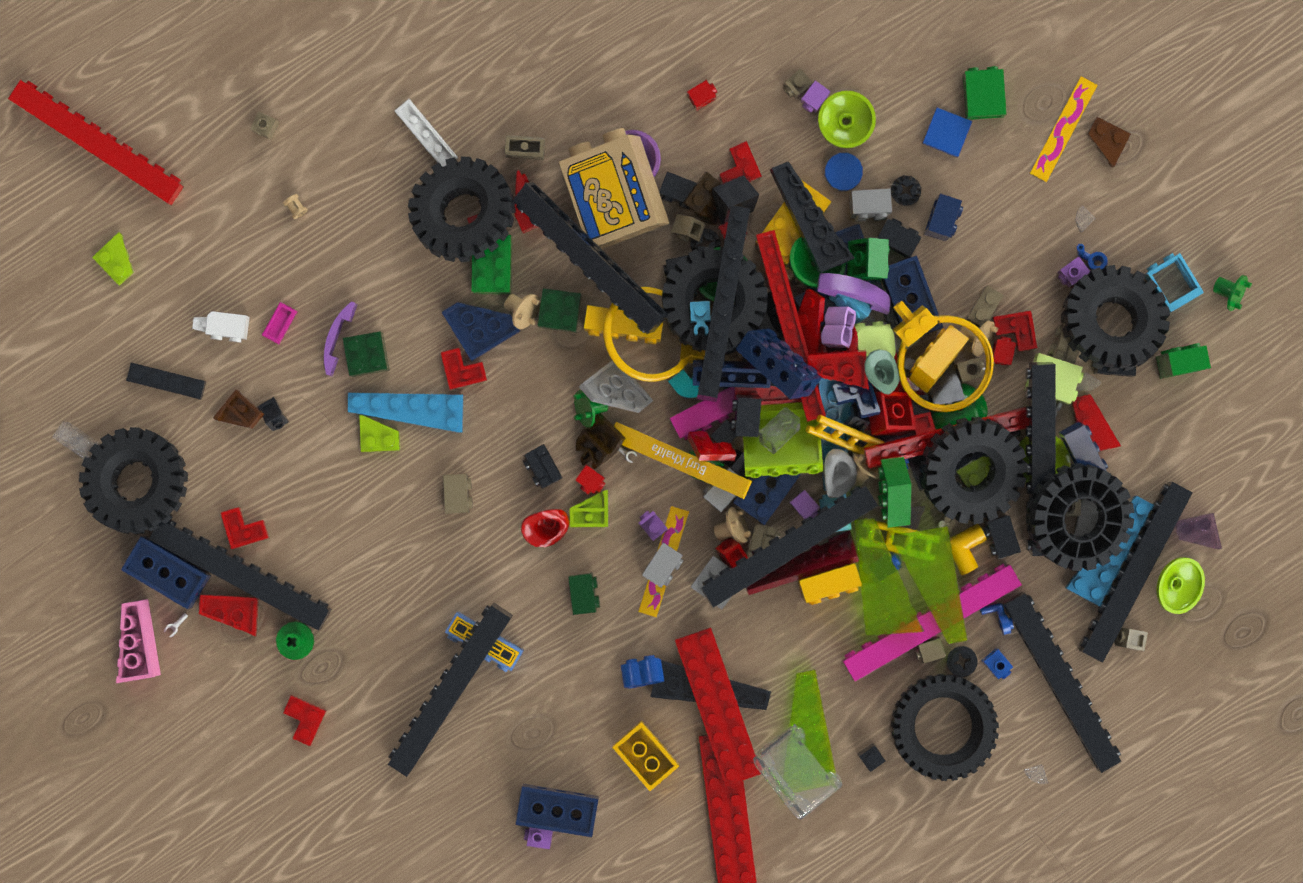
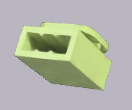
M883 321L872 322V326H865V323L854 324L858 336L857 350H866V357L875 350H886L894 358L896 354L895 338L890 324H884Z
M1041 353L1035 354L1033 362H1053L1056 364V401L1067 405L1071 404L1072 401L1075 402L1078 394L1076 390L1077 384L1081 383L1084 376L1082 372L1083 367ZM1027 379L1024 391H1026V387H1029V379Z

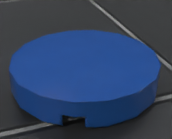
M838 153L832 156L825 167L827 183L839 191H848L855 188L863 176V167L860 160L849 153Z

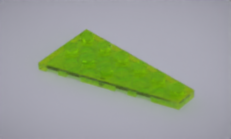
M876 519L854 520L866 635L923 632L924 629L920 625L916 616L917 613L909 600L907 590L885 545Z
M948 526L891 535L890 538L923 596L947 644L968 641Z
M815 669L796 673L781 795L838 784Z

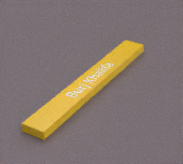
M615 423L614 427L626 438L622 446L742 499L745 498L752 481L707 461H699L696 456L623 424Z

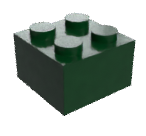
M543 288L538 328L577 333L581 293Z
M379 331L343 338L349 376L356 377L390 371L383 332Z
M593 573L568 576L573 615L597 612V608H600L599 595L595 596V589L598 588L597 576L593 577Z

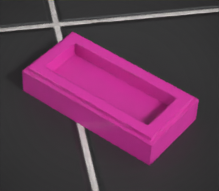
M280 302L262 336L280 345L298 311Z

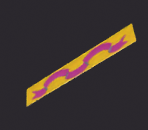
M1082 76L1080 77L1030 174L1045 182L1048 181L1096 90L1097 84Z
M673 506L670 507L665 524L668 530L662 534L658 549L664 542L674 550H678L689 511ZM648 580L638 612L657 618L666 586L663 585L661 588Z

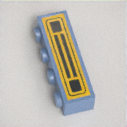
M456 612L445 631L448 634L447 638L455 643L458 640L463 643L466 637L470 639L473 632L471 629L476 622L462 613ZM499 636L484 660L491 662V660L498 663L497 667L505 672L508 670L512 671L524 650Z

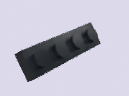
M135 363L130 364L126 379L128 382L202 400L206 381Z

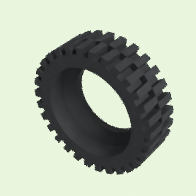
M951 674L926 676V679H919L916 684H911L908 687L909 689L900 695L902 698L900 701L897 700L895 704L897 706L896 710H893L892 713L893 721H891V727L893 731L891 733L900 756L912 769L933 780L947 781V779L955 781L959 777L963 779L968 777V774L971 772L973 774L976 773L979 766L983 767L986 764L984 762L986 758L990 759L992 756L990 752L992 749L995 750L997 744L994 742L999 736V733H997L999 723L996 721L998 716L988 696L972 682ZM942 697L960 702L967 709L972 723L971 734L966 744L958 751L946 755L935 754L925 749L920 744L915 733V720L920 709L927 702Z

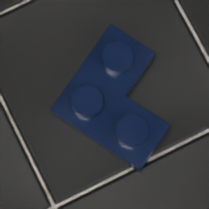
M869 380V389L844 384V382L832 385V392L837 405L855 401L861 418L879 415L881 412L872 383Z

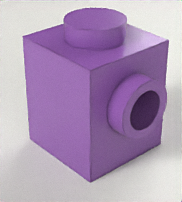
M814 81L801 99L802 107L810 113L812 111L817 113L831 91L817 81Z
M1077 257L1057 272L1059 274L1058 279L1064 286L1070 287L1085 274L1087 275L1090 270L1081 258Z
M805 490L789 502L803 519L809 516L813 519L818 514L817 510L820 508Z
M529 827V829H525L524 840H527V846L550 849L553 831Z

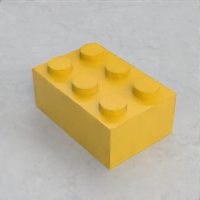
M952 325L946 330L943 328L939 332L934 342L929 344L924 354L920 355L910 370L912 374L909 380L926 393H928L955 360L969 340L968 337Z
M855 563L797 580L805 603H809V605L821 603V598L827 597L829 600L840 596V592L846 591L848 594L856 592L858 587L862 586Z
M642 720L612 745L616 753L649 791L653 790L679 767V763Z

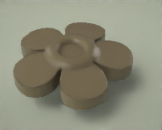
M944 515L943 521L939 520L937 523V527L941 528L938 534L942 537L952 535L953 530L951 528L955 527V521Z

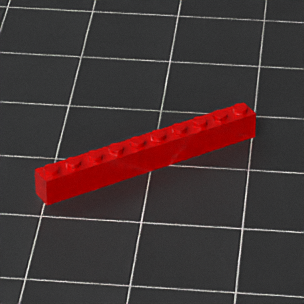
M22 80L18 82L8 97L10 101L172 206L184 188L180 184L181 180L173 174L167 176L163 173L165 169L156 163L154 166L147 163L149 161L147 157L141 153L138 156L132 153L133 148L124 142L122 145L116 142L118 138L107 132L104 135L100 132L101 127L93 122L89 125L84 121L85 117L78 112L72 114L68 111L70 107L61 101L58 104L52 101L54 98L46 91L40 93L36 90L38 86L29 80L26 83Z

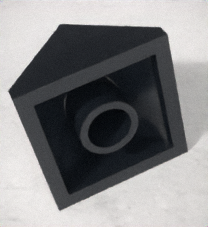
M744 175L711 188L721 225L728 222L731 205L749 208L750 213L754 212L759 193Z

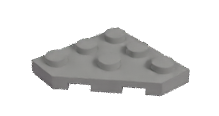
M610 361L579 386L592 402L637 413L653 402L652 398L639 383L621 371L613 361Z

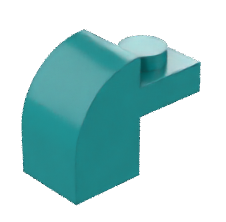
M684 369L668 381L675 392L681 397L688 399L697 398L699 386L692 385V380Z

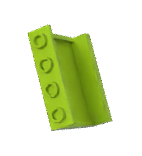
M801 402L761 405L759 437H743L746 477L758 478L768 475L776 477L783 474L798 475L800 473L817 474L823 472L821 438L806 432L808 425L816 427L819 422H817V419L809 422L806 421Z

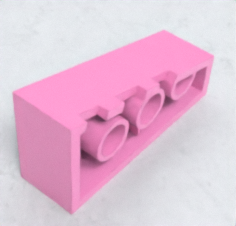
M148 599L122 604L121 639L119 640L120 655L117 664L119 669L116 683L161 675Z

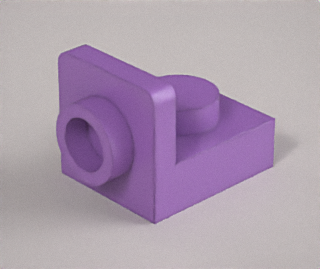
M647 511L639 517L641 519L639 522L640 526L653 541L668 530L654 511L651 513Z

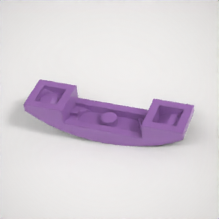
M820 273L817 287L818 292L833 297L841 294L870 304V309L888 315L891 297L879 287L846 275Z
M350 302L338 314L326 339L324 366L326 374L332 377L339 359L332 356L344 320L352 322L358 305L354 302Z

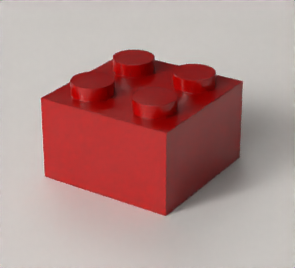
M880 391L875 394L881 412L879 415L869 417L872 435L902 436L916 430L912 401L906 392H892L888 395Z

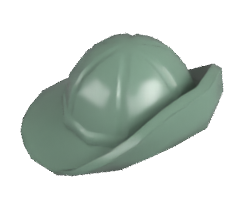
M878 349L871 352L864 364L866 376L878 390L889 395L896 389L900 381L896 361L886 350Z

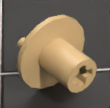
M511 294L505 300L504 308L513 313L512 321L516 328L524 329L530 324H536L534 319L540 309V298L537 295L529 294L521 299L515 294Z
M986 321L981 327H978L984 333L989 343H991L994 333L998 331L994 322ZM962 326L960 332L969 338V342L973 343V355L980 356L985 353L978 337L972 331Z
M854 452L852 456L857 468V478L854 485L862 486L869 477L879 480L878 468H881V465L868 468L865 456Z
M728 508L726 511V521L714 526V533L719 541L734 537L738 543L743 544L752 536L742 516L744 515L742 509Z

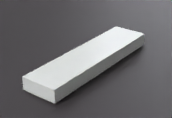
M410 99L395 110V113L442 167L446 166L445 159L453 157L458 159L456 154Z

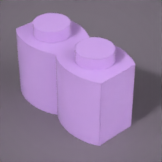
M848 306L828 307L824 316L825 327L821 333L822 344L829 348H849L852 341V329L856 320V311Z

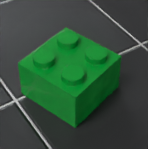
M864 238L848 241V249L854 259L847 262V276L864 281L888 278L889 239Z

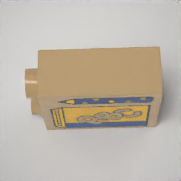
M624 128L605 133L603 135L605 144L595 148L591 147L590 142L570 147L568 151L571 157L559 161L581 229L601 249L670 224L640 136L626 135Z

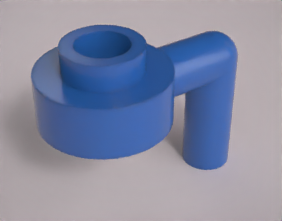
M1083 244L1077 245V255L1088 261V266L1091 270L1099 267L1103 270L1107 266L1108 260L1104 253L1094 252L1089 254L1085 251ZM1096 261H1100L1102 264L1100 266H1096L1094 263Z
M1002 603L988 605L980 609L981 615L997 611L1003 635L1010 634L1011 629H1014L1012 618L1007 617Z

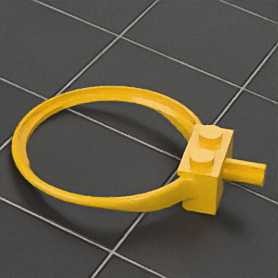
M641 287L646 293L662 296L663 290ZM612 303L608 308L603 324L604 343L612 361L630 377L647 382L661 381L674 376L688 363H693V360H704L705 350L698 352L693 350L692 346L688 344L685 346L681 343L680 361L672 369L659 374H645L632 369L619 357L612 342L611 324L619 306Z
M903 301L898 302L893 308L903 321L892 330L900 339L897 366L899 378L906 393L920 406L937 412L957 411L975 402L988 387L994 367L992 348L984 333L976 325L963 318L951 315L934 316L923 305L912 313ZM938 323H956L972 331L980 340L986 356L985 374L978 388L966 399L948 405L934 404L922 399L910 387L904 371V359L907 351L905 347L912 345Z

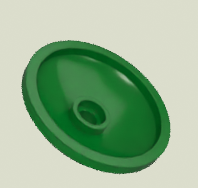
M802 237L795 241L790 250V267L800 282L809 287L817 288L820 274L816 267L812 266L811 262L813 260ZM846 263L823 273L843 275Z
M961 383L963 394L966 399L976 390V388L968 384ZM981 395L975 402L963 408L962 411L937 412L930 410L934 427L940 429L949 423L956 425V420L966 418L968 421H971V417H987L988 408L985 398Z

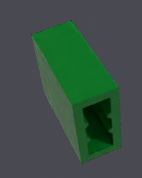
M997 66L987 67V70H979L977 67L968 68V71H965L963 74L965 118L968 120L1004 118L1007 115L1004 69H998Z

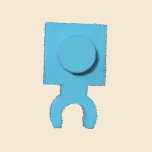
M709 301L690 302L691 323H697L694 327L695 336L698 335L697 330L699 328H703L705 335H708L709 328L705 322L711 321Z

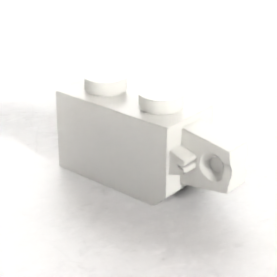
M212 311L207 317H194L193 329L211 335L210 339L222 340V337L230 338L229 341L241 343V339L247 340L250 317Z

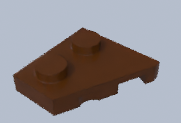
M1096 117L1087 135L1097 145L1100 153H1103L1109 165L1115 167L1131 133Z
M235 390L213 418L217 421L253 429L264 413L239 390Z

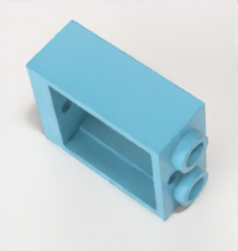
M1172 253L1163 258L1164 263L1159 266L1157 263L1146 268L1148 272L1145 273L1147 282L1152 279L1158 286L1155 289L1156 293H1160L1162 290L1154 279L1153 274L1174 262L1186 280L1191 291L1171 303L1167 299L1163 303V307H1169V313L1204 293L1180 253L1177 255Z

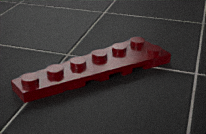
M851 530L828 539L829 542L821 546L818 544L812 546V550L799 554L746 587L748 595L858 562L859 559Z

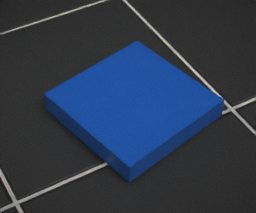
M936 108L922 144L958 158L972 121Z

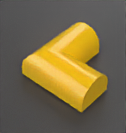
M975 524L943 541L961 575H965L979 567L970 549L987 541L980 525Z

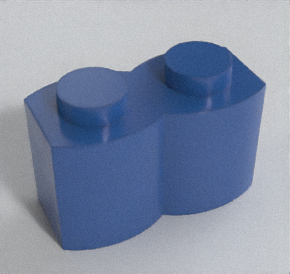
M655 655L644 656V660L638 662L637 659L626 660V664L621 665L624 688L631 689L664 682L661 659L655 658Z

